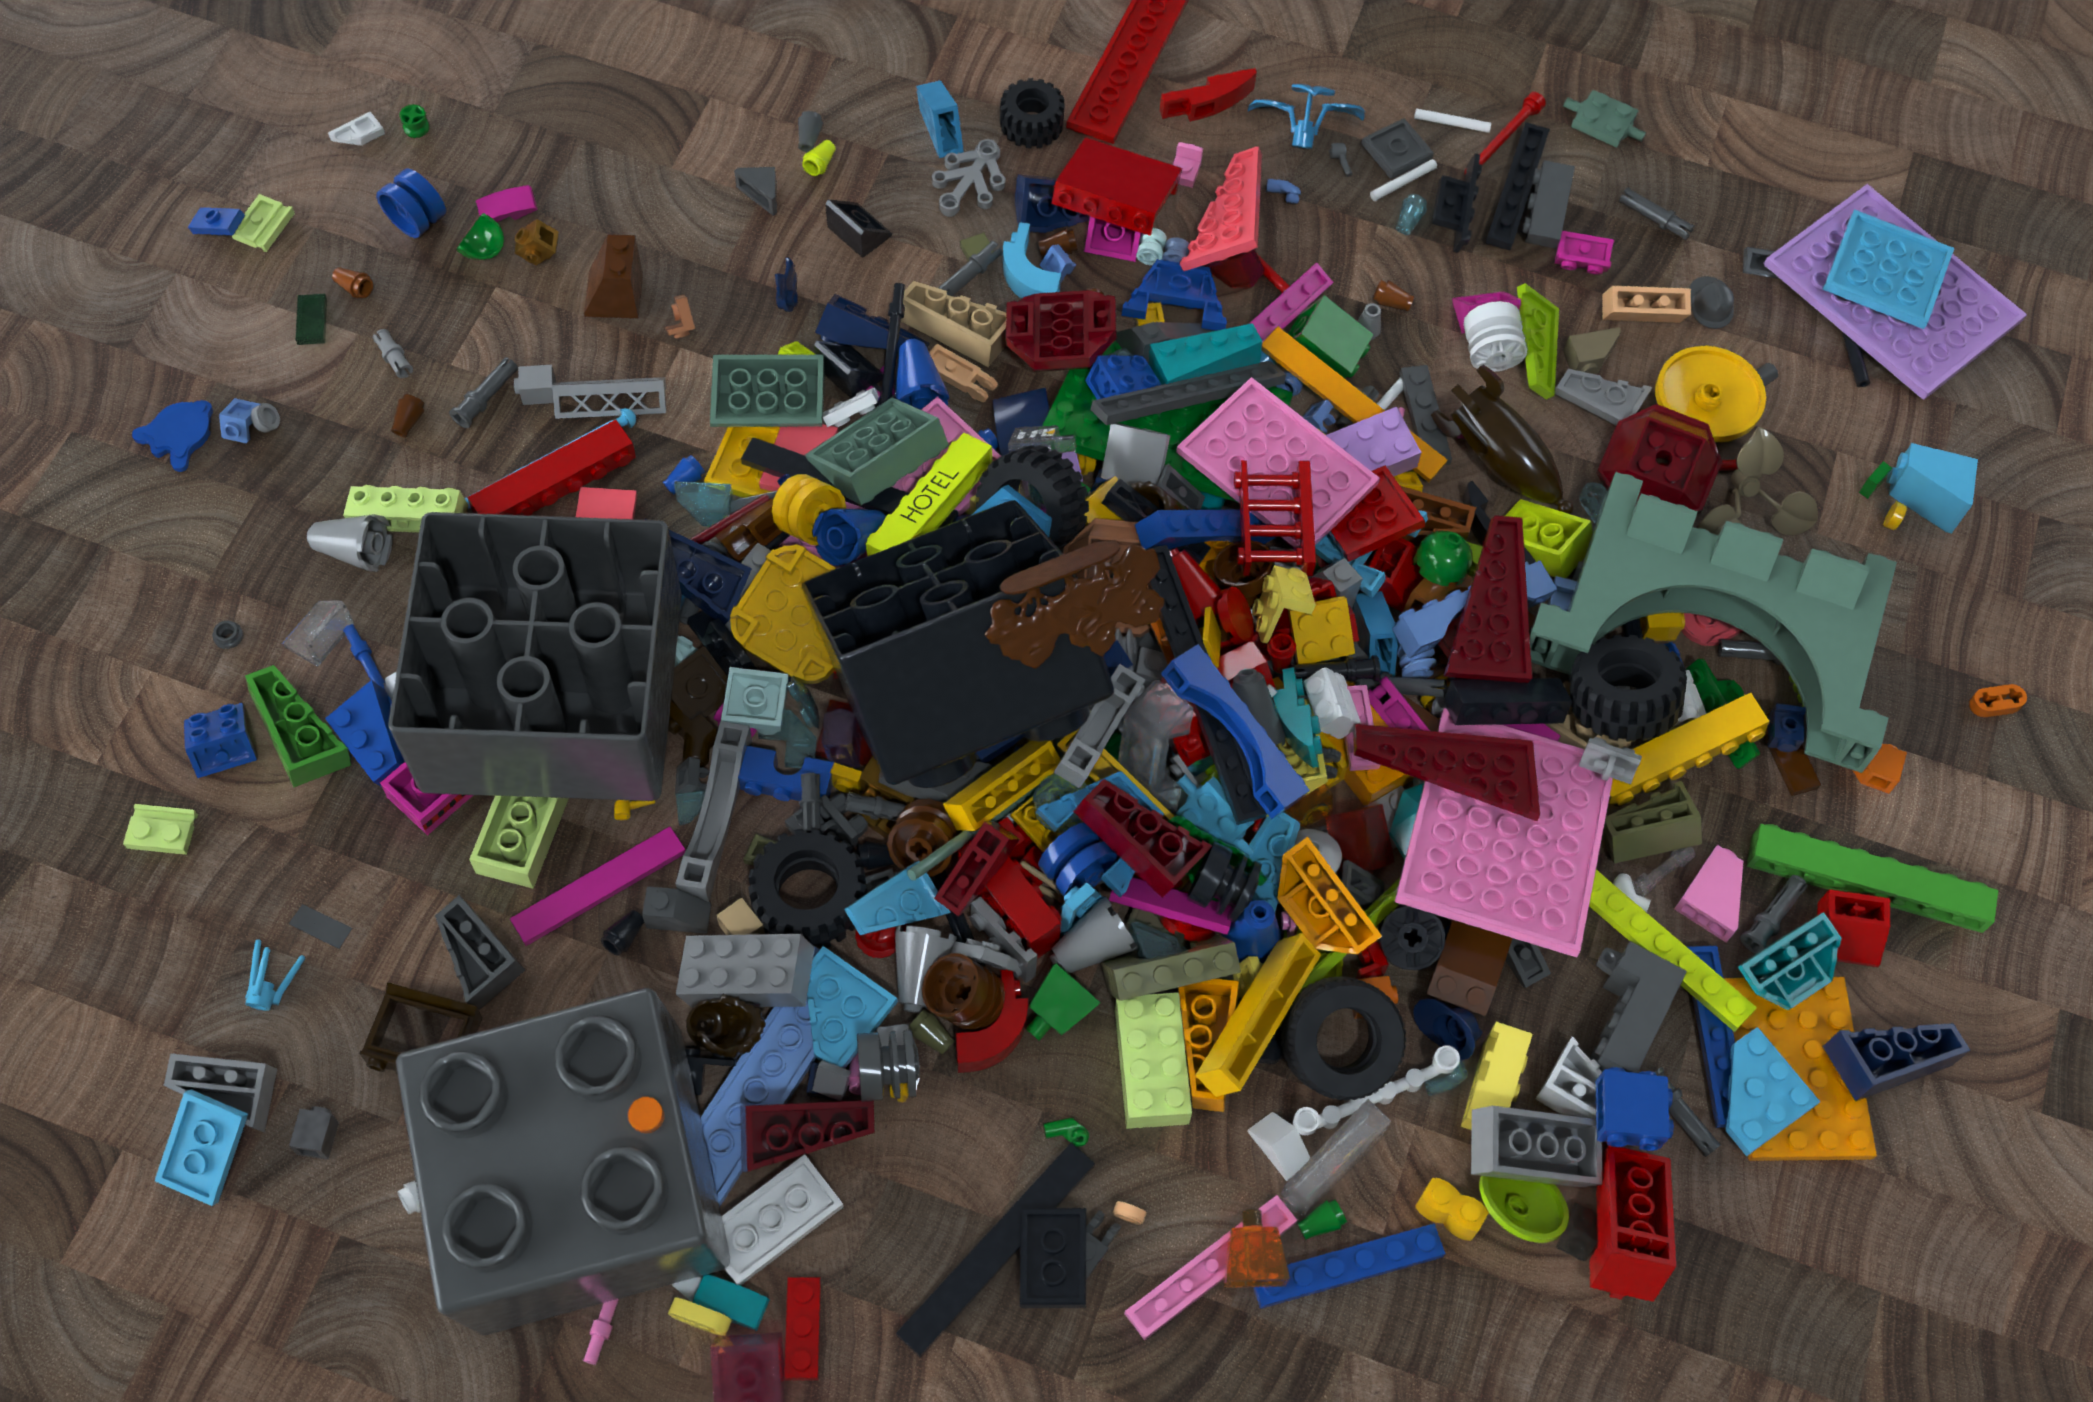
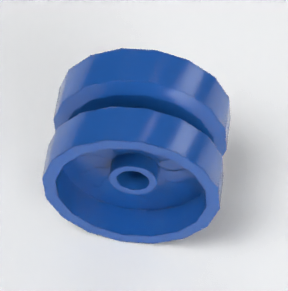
M409 168L403 169L394 177V184H386L376 194L378 204L389 220L399 230L412 238H419L428 230L429 223H436L446 213L445 204L435 188L422 175Z
M1083 822L1069 828L1058 836L1042 854L1038 867L1048 879L1056 880V888L1065 897L1075 886L1079 889L1085 883L1090 884L1093 888L1102 881V875L1116 863L1117 854L1105 842L1099 843L1100 837Z

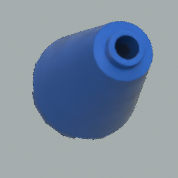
M918 339L906 340L899 347L895 399L921 410L938 396L948 406L949 392L925 343Z
M833 508L821 513L815 520L813 527V537L816 536L818 546H816L818 553L825 561L834 566L847 565L854 562L867 551V538L871 533H875L880 528L886 516L879 510Z
M1263 900L1251 901L1235 923L1231 921L1228 935L1221 934V936L1235 942L1239 963L1247 957L1258 956L1260 963L1264 964L1277 941L1282 940L1274 909L1268 902Z

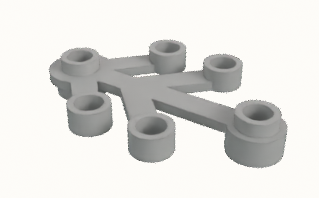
M984 139L978 143L975 150L958 154H947L945 156V167L949 171L939 170L932 174V185L938 189L946 187L948 181L962 179L952 193L941 195L939 209L943 215L953 217L959 212L960 201L973 182L978 194L977 205L981 209H989L993 205V195L988 192L981 173L985 165L991 175L990 188L994 191H1001L1005 188V177L1000 173L996 162L1000 157V148L995 141ZM974 161L971 166L959 168L960 163Z

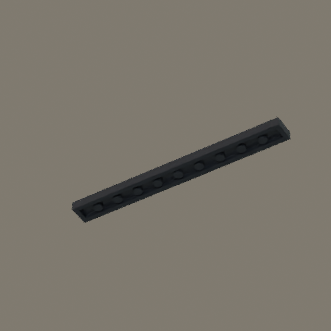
M1167 545L1152 548L1156 550L1160 570L1148 583V587L1155 590L1165 600L1164 606L1160 610V619L1174 657L1180 656L1198 644L1208 654ZM1192 703L1236 824L1240 825L1265 818L1267 813L1253 796L1249 765L1238 742L1217 718L1205 709Z

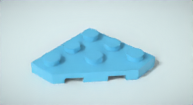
M824 946L813 958L807 994L815 1058L845 1069L858 1053L857 1034L875 1032L877 1027H879L898 1003L894 995Z
M1758 1027L1731 1046L1730 1059H1732L1728 1083L1727 1101H1729L1728 1118L1726 1119V1132L1747 1157L1817 1106L1820 1100Z

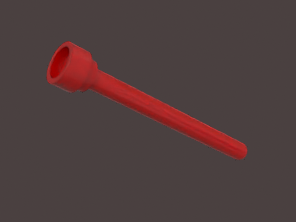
M1531 92L1524 99L1523 109L1480 153L1479 164L1483 166L1530 115L1540 113L1546 106V101L1540 93Z

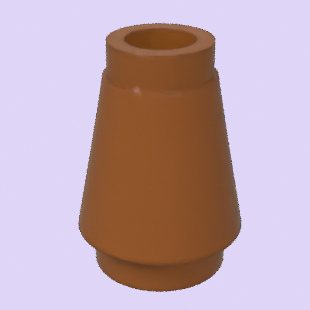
M338 267L332 274V280L354 298H366L373 290V281L366 273Z
M1381 280L1376 288L1373 300L1377 301L1378 305L1409 311L1414 296L1390 280L1387 282Z

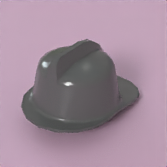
M1704 276L1693 280L1689 289H1691L1692 311L1697 321L1705 327L1713 329L1723 328L1728 325L1734 314V296L1730 288L1723 281L1715 277Z

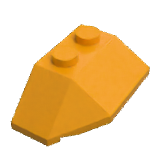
M1308 836L1283 854L1277 899L1304 936L1317 950L1358 955L1383 937Z

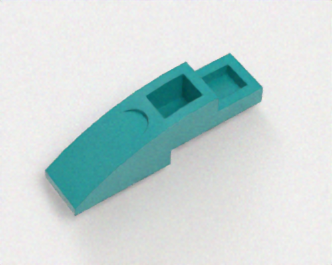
M1294 667L1282 669L1284 689L1276 690L1277 694L1273 698L1285 732L1286 741L1305 763L1312 768L1319 767L1318 754H1323L1320 736H1316V734L1321 733L1318 715L1312 716L1310 704L1306 705L1304 698H1300V696H1305L1302 678H1296Z

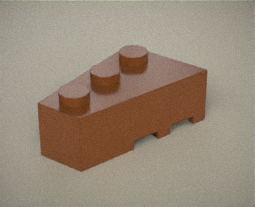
M1401 486L1417 510L1425 511L1428 515L1425 527L1420 530L1416 537L1406 535L1402 537L1403 539L1413 543L1414 546H1419L1421 541L1433 532L1451 531L1457 533L1466 541L1476 507Z

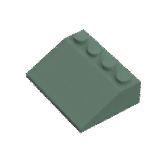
M713 355L710 427H822L825 399L824 355Z
M892 397L805 454V456L845 497L862 505L872 501L877 494L886 488L894 486L905 475L916 471L927 460L937 457L949 444L938 417Z

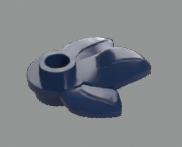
M785 257V274H775L776 302L779 309L791 312L798 303L796 291L797 273L794 262L789 257Z

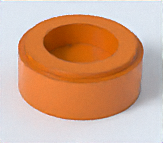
M642 1097L631 1104L628 1111V1120L638 1132L652 1133L662 1125L664 1110L654 1098Z

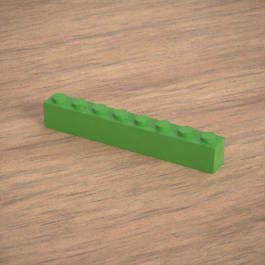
M1760 824L1752 834L1746 867L1789 878L1791 875H1798L1806 881V884L1828 890L1890 898V907L1980 933H1984L1995 922L1998 890L1990 888L1984 883L1968 882L1958 879L1957 876L1952 874L1932 872L1924 866L1907 865L1900 863L1895 858H1882L1869 854V852L1863 849H1850L1840 846L1834 841H1821L1811 838L1805 833H1793L1782 830L1779 826L1773 824Z

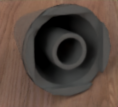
M1251 668L1239 671L1233 678L1232 689L1241 701L1247 705L1257 722L1265 728L1267 735L1275 745L1281 743L1283 746L1286 739L1285 732L1263 674Z

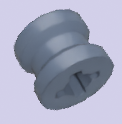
M1177 237L1168 239L1165 243V253L1162 256V260L1180 263L1183 257L1188 256L1190 252L1188 246L1190 243Z

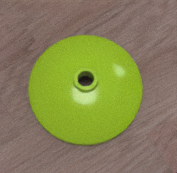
M1488 1176L1480 1177V1193L1486 1209L1492 1218L1510 1234L1530 1242L1547 1243L1559 1238L1566 1230L1569 1223L1568 1206L1556 1185Z

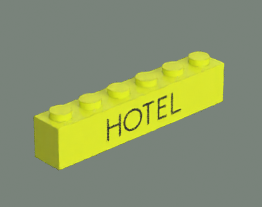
M963 433L957 441H953L941 459H937L934 462L932 469L926 476L918 480L911 493L902 498L895 511L885 517L880 528L875 533L869 535L866 542L867 557L938 529L977 484L982 473L987 471V466L993 462L992 446L966 433Z

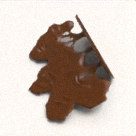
M1101 541L1008 577L1000 585L1002 592L1012 595L1028 593L1020 603H1014L1011 600H999L993 604L990 610L992 625L984 634L985 637L989 639L991 644H999L1004 656L1012 660H1020L1024 665L1035 669L1040 667L1052 654L1058 636L1064 633L1069 635L1073 645L1081 648L1089 646L1093 653L1103 657L1116 640L1115 626L1117 622L1130 624L1137 628L1155 623L1161 615L1160 610L1164 606V598L1155 590L1147 588L1148 583L1160 570L1156 550H1146L1143 546L1132 544L1126 548L1120 560L1111 564L1105 561L1111 559L1119 552L1120 544L1116 541ZM1095 566L1094 576L1090 579H1076L1072 577L1075 573ZM1105 570H1111L1114 574L1113 578H1108ZM1064 578L1066 588L1061 594L1050 597L1040 593V587ZM1036 598L1037 608L1031 617H1026L1027 604H1033L1032 599ZM1041 598L1046 599L1048 605H1041ZM1021 606L1020 615H1016L1015 609Z

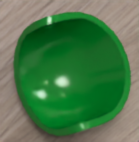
M482 213L458 245L456 251L472 260H485L496 256L501 251L504 243L501 227L490 216Z

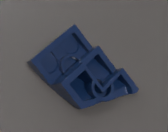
M1046 387L993 400L1001 456L1024 446L1049 445L1039 442L1038 437L1011 441L1014 432L1041 430L1050 411Z

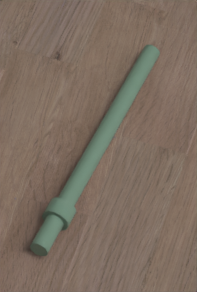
M1037 785L991 819L990 822H998L1009 813L1014 812L1040 791L1039 786ZM979 829L961 832L907 870L908 877L913 881L918 879L973 840Z

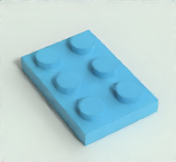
M191 1089L184 1092L155 1182L213 1206L217 1204L248 1113Z

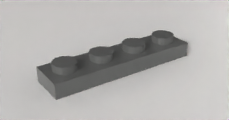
M1421 365L1401 368L1399 375L1402 380L1414 433L1448 460L1445 465H1450L1452 457L1446 435L1439 429L1431 416L1439 407L1428 366Z

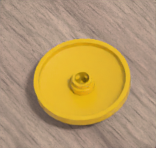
M1695 346L1675 353L1663 365L1655 385V396L1658 405L1707 423L1715 442L1732 441L1746 435L1756 426L1766 405L1765 386L1755 368L1741 356L1714 346Z

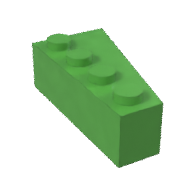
M274 665L245 675L249 693L293 788L351 766L348 748L334 736L327 724L318 718L312 707L303 701L297 694L296 689Z

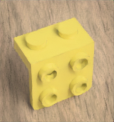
M1274 565L1270 575H1266L1262 585L1263 592L1260 598L1254 601L1252 607V615L1257 618L1256 632L1259 633L1260 641L1266 644L1269 642L1284 608L1312 614L1316 604L1307 573L1297 568L1288 569Z

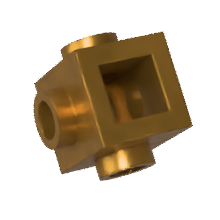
M536 219L526 227L520 228L516 233L514 253L537 266L555 254L559 231Z

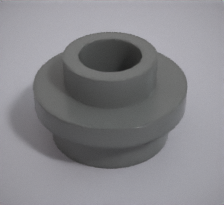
M222 621L213 630V641L222 649H231L242 641L243 631L235 622ZM232 634L230 637L225 638L226 635Z

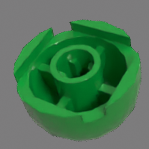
M1436 531L1427 535L1421 541L1414 554L1413 562L1414 565L1417 562L1420 567L1419 573L1432 583L1448 586L1450 582H1457L1456 585H1460L1470 572L1473 555L1470 545L1457 533Z

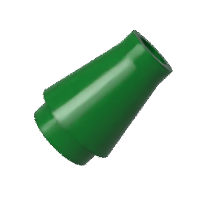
M1334 1199L1330 1202L1324 1201L1303 1220L1297 1222V1225L1304 1239L1307 1240L1311 1237L1341 1230V1226L1347 1223V1220L1338 1202Z

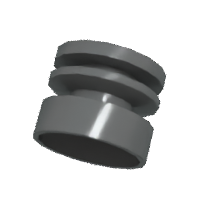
M911 1029L903 1030L904 1045H897L895 1031H890L888 1046L881 1045L878 1032L857 1034L862 1102L883 1100L885 1085H891L895 1099H900V1084L907 1083L908 1098L916 1097L920 1069L918 1047H916L912 1037Z

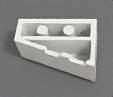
M1571 1037L1558 1057L1536 1100L1561 1115L1596 1119V1079L1602 1071L1599 1069L1600 1065L1594 1059L1590 1060L1578 1047L1579 1043Z

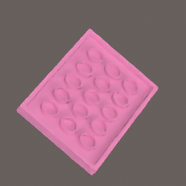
M1252 377L1177 446L1176 451L1239 503V489H1234V472L1239 471L1241 460H1247V473L1254 475H1291L1292 472H1296L1298 461H1310L1315 545L1371 492L1380 480L1377 475ZM1248 486V495L1250 500H1293V497H1296V489H1291V486ZM1250 511L1266 525H1294L1295 522H1298V515L1293 514L1292 511ZM1282 537L1294 548H1299V540H1294V537Z

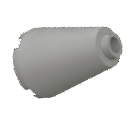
M376 514L315 522L307 532V541L313 550L366 571H379L377 568L379 565L387 563L392 548V535L387 534L386 526H390L384 516Z
M1105 896L1051 948L1054 954L1049 957L1053 964L1056 963L1070 974L1127 954L1138 947Z
M901 926L896 927L898 1003L904 1005V1011L921 1013L922 1008H927L922 995L924 977L932 964L939 958L951 953L954 941L957 938L955 935L949 933L948 939L940 937L941 931L935 929L907 926L906 932H904Z

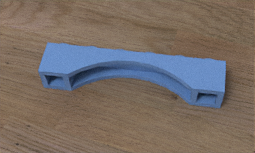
M1541 561L1530 565L1528 562H1525L1528 608L1545 602L1558 590ZM1471 586L1464 592H1461L1460 589L1453 591L1443 601L1431 600L1423 605L1421 610L1416 612L1414 608L1409 609L1398 617L1400 620L1392 630L1408 658L1431 650L1444 637L1452 619L1463 612Z

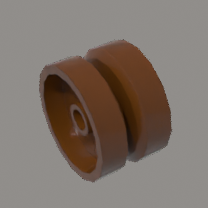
M917 799L907 804L902 810L889 833L887 842L889 855L897 867L904 870L914 862L922 861L962 832V830H956L943 806V802L933 799ZM954 853L927 872L929 877L943 872L951 862Z

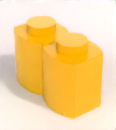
M1432 1178L1415 1205L1418 1212L1426 1219L1435 1223H1443L1451 1234L1467 1241H1471L1475 1237L1489 1214L1486 1207L1480 1201L1467 1195H1460L1459 1191L1452 1184L1439 1178Z

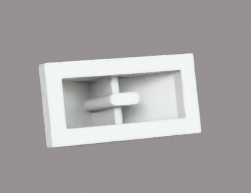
M1271 1112L1248 1129L1247 1132L1286 1181L1312 1163L1296 1127L1274 1112Z

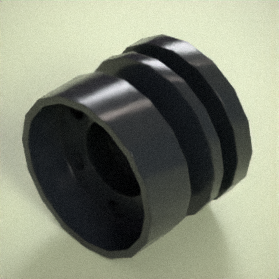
M1214 841L1194 878L1187 900L1206 908L1213 898H1217L1219 901L1216 914L1221 916L1229 904L1231 908L1227 919L1235 923L1244 909L1248 907L1259 884L1262 864L1254 860L1246 872L1244 869L1248 857L1243 855L1236 865L1233 866L1230 864L1232 849Z
M1404 906L1393 910L1382 920L1378 929L1383 937L1377 941L1384 956L1390 964L1400 969L1420 970L1432 965L1440 957L1445 946V931L1438 917L1435 914L1413 907ZM1414 929L1416 930L1415 935L1420 937V941L1413 943L1412 947L1408 946V940L1404 939V934L1410 933Z

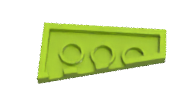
M1524 283L1517 287L1518 298L1521 299L1519 311L1523 326L1522 332L1525 335V343L1527 345L1525 361L1528 386L1544 399H1549L1555 396L1559 308Z

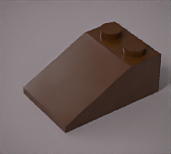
M1452 920L1445 937L1444 949L1436 961L1426 988V994L1486 1016L1513 938Z

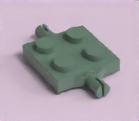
M1592 90L1588 98L1582 103L1567 97L1563 107L1576 112V117L1571 125L1572 128L1616 148L1627 136L1642 142L1646 135V132L1633 127V121L1638 114V109L1595 90Z

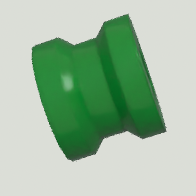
M411 104L405 106L400 111L399 117L407 136L420 138L428 133L429 122L423 107Z

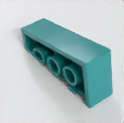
M1252 323L1150 344L1148 364L1160 383L1164 385L1260 363L1263 341Z

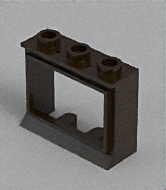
M387 982L386 994L362 1051L360 1050L359 1054L370 1069L384 1072L385 1069L397 1071L396 1058L401 1053L380 1048L397 1003L442 1014L450 1018L464 1020L457 1038L477 1033L483 1017L477 1006Z

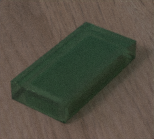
M325 294L298 295L295 337L297 345L325 343L327 297Z

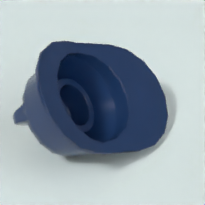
M1429 998L1420 1000L1414 1007L1415 1023L1420 1031L1440 1047L1451 1046L1455 1048L1459 1053L1460 1060L1469 1059L1473 1055L1475 1041L1481 1037L1483 1032L1479 1028L1476 1018L1469 1010L1462 1007L1450 1009L1438 1000Z

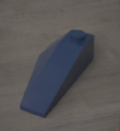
M834 294L825 307L815 333L821 335L820 338L825 342L887 349L890 323L881 316H868L865 307ZM900 328L898 350L908 339H918L924 342L928 349L929 342Z

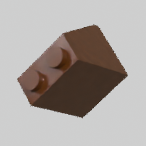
M607 235L589 269L584 317L638 319L643 272L635 235Z

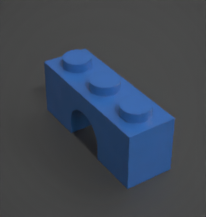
M747 745L738 776L740 789L750 795L766 794L780 801H789L790 799L800 801L802 800L801 775L804 773L820 774V798L826 795L829 799L833 787L830 772L834 762L805 757L800 771L793 775H783L777 771L778 760L776 751Z

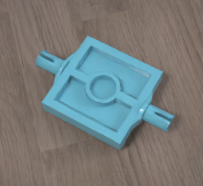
M1186 774L1176 782L1188 795L1185 804L1176 812L1177 816H1183L1200 830L1235 846L1248 856L1254 852L1243 839L1246 830L1254 821L1240 825L1236 824L1223 786L1215 777L1198 788Z

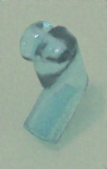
M1460 1060L1458 1066L1450 1075L1425 1081L1427 1094L1433 1096L1449 1092L1460 1085L1468 1077V1070L1465 1069L1464 1061Z

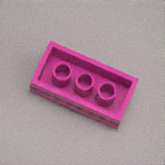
M405 762L380 782L387 798L427 836L473 796L423 793L417 788Z

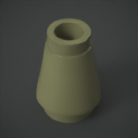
M925 1009L909 1025L914 1038L938 1051L941 1055L954 1043V1040L933 1013L929 1014Z

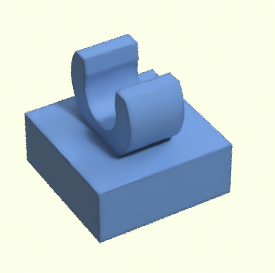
M1051 245L1040 266L1043 270L1061 273L1062 282L1066 274L1072 273L1076 264L1072 262L1068 257L1069 255L1064 252L1060 245Z
M1328 399L1311 405L1303 415L1305 420L1325 434L1328 430L1323 426V421L1327 426L1336 422L1335 418L1329 414L1334 406Z

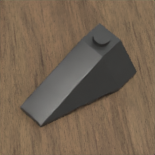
M1152 322L1117 332V339L1115 341L1131 356H1143L1149 363L1150 344L1215 330L1202 329V324Z

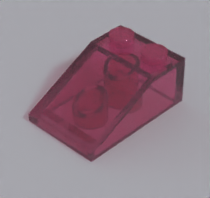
M782 1332L715 1337L710 1347L714 1402H785Z

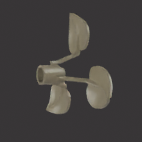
M1758 426L1751 438L1739 451L1736 460L1738 469L1731 476V484L1735 487L1732 493L1735 495L1736 511L1727 504L1715 507L1702 519L1697 529H1706L1710 533L1719 535L1726 521L1742 524L1737 519L1741 516L1740 495L1752 497L1759 494L1774 508L1778 509L1772 516L1771 523L1778 532L1785 535L1801 534L1813 527L1818 520V509L1816 501L1808 493L1800 491L1791 493L1785 497L1781 506L1760 488L1758 479L1762 474H1773L1780 468L1784 452L1775 436Z

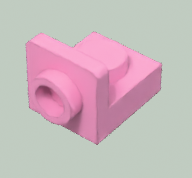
M1178 143L1173 165L1182 168L1180 185L1193 188L1201 167L1203 148L1193 144Z

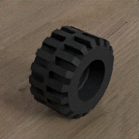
M1028 78V81L1021 79L1017 81V84L1012 83L1009 85L1008 90L1003 92L1000 103V127H1002V133L1007 135V139L1010 142L1015 141V145L1020 147L1025 145L1026 148L1030 149L1031 146L1042 148L1043 144L1047 146L1052 144V140H1057L1059 133L1063 131L1065 104L1061 91L1058 88H1054V84L1050 82L1044 83L1043 79H1038V81L1033 80V78ZM1028 112H1034V113H1038V114H1027V113H1028Z

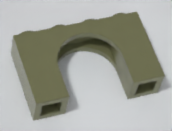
M1215 935L1203 941H1189L1191 949L1168 956L1136 959L1128 955L1101 962L1107 992L1121 1001L1241 973L1235 942L1223 936Z

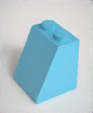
M1911 443L1905 453H1900L1896 467H1892L1888 474L1887 483L1890 484L1889 495L1945 532L1952 534L1973 505L1978 459Z

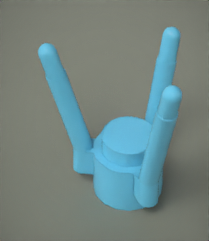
M257 939L253 950L249 988L245 997V1005L254 1009L269 1011L272 1004L279 1005L283 993L300 969L305 956H299L275 992L273 990L275 985L264 981L270 948H264L259 966L261 940Z

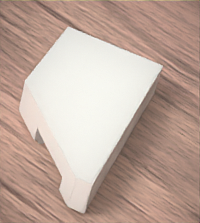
M371 112L328 132L331 141L355 145H364L385 134L383 127Z

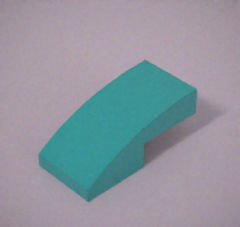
M706 1274L703 1275L692 1302L732 1319V1323L757 1331L770 1299L732 1282Z

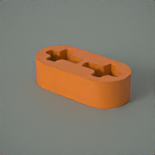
M2015 684L1982 688L1971 697L1969 707L1975 715L1980 717L2013 714L2018 712L2026 703L2027 694L2024 689ZM1987 702H1992L1988 707L1985 704Z

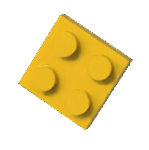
M1345 596L1315 602L1316 606L1312 614L1287 609L1292 639L1296 643V664H1311L1355 654L1348 603Z

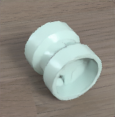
M1153 228L1151 236L1141 233V244L1137 250V259L1146 265H1153L1157 259L1162 260L1163 248L1167 240L1166 234L1156 228Z

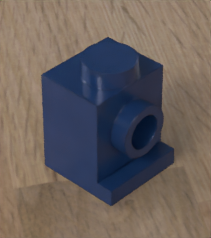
M1776 703L1768 715V720L1770 721L1768 724V747L1777 748L1782 752L1797 751L1804 742V714L1806 713V707Z

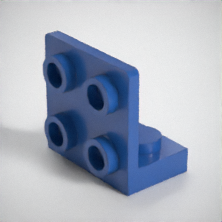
M1097 355L1085 380L1096 399L1162 385L1147 360L1139 355Z
M243 703L227 704L218 710L209 713H197L184 720L185 751L197 778L257 760L256 751L246 729Z

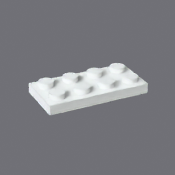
M805 1154L721 1216L730 1254V1264L725 1270L735 1284L739 1286L744 1284L844 1207L841 1200Z

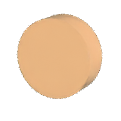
M1120 1201L1116 1202L1113 1210L1114 1216L1137 1225L1144 1223L1147 1214L1145 1210Z

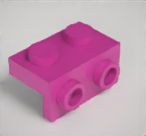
M1562 231L1557 247L1555 264H1561V268L1566 270H1576L1578 267L1587 269V273L1601 275L1611 268L1610 258L1614 239Z

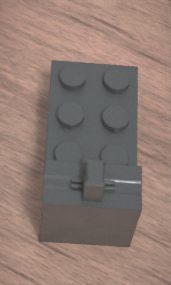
M1630 941L1622 953L1606 947L1596 964L1597 967L1609 975L1603 988L1620 996L1612 1012L1614 1014L1611 1020L1606 1023L1601 1032V1040L1598 1046H1595L1589 1057L1590 1060L1594 1059L1600 1065L1599 1069L1602 1072L1604 1069L1619 1067L1625 1069V1072L1638 1073L1687 972Z

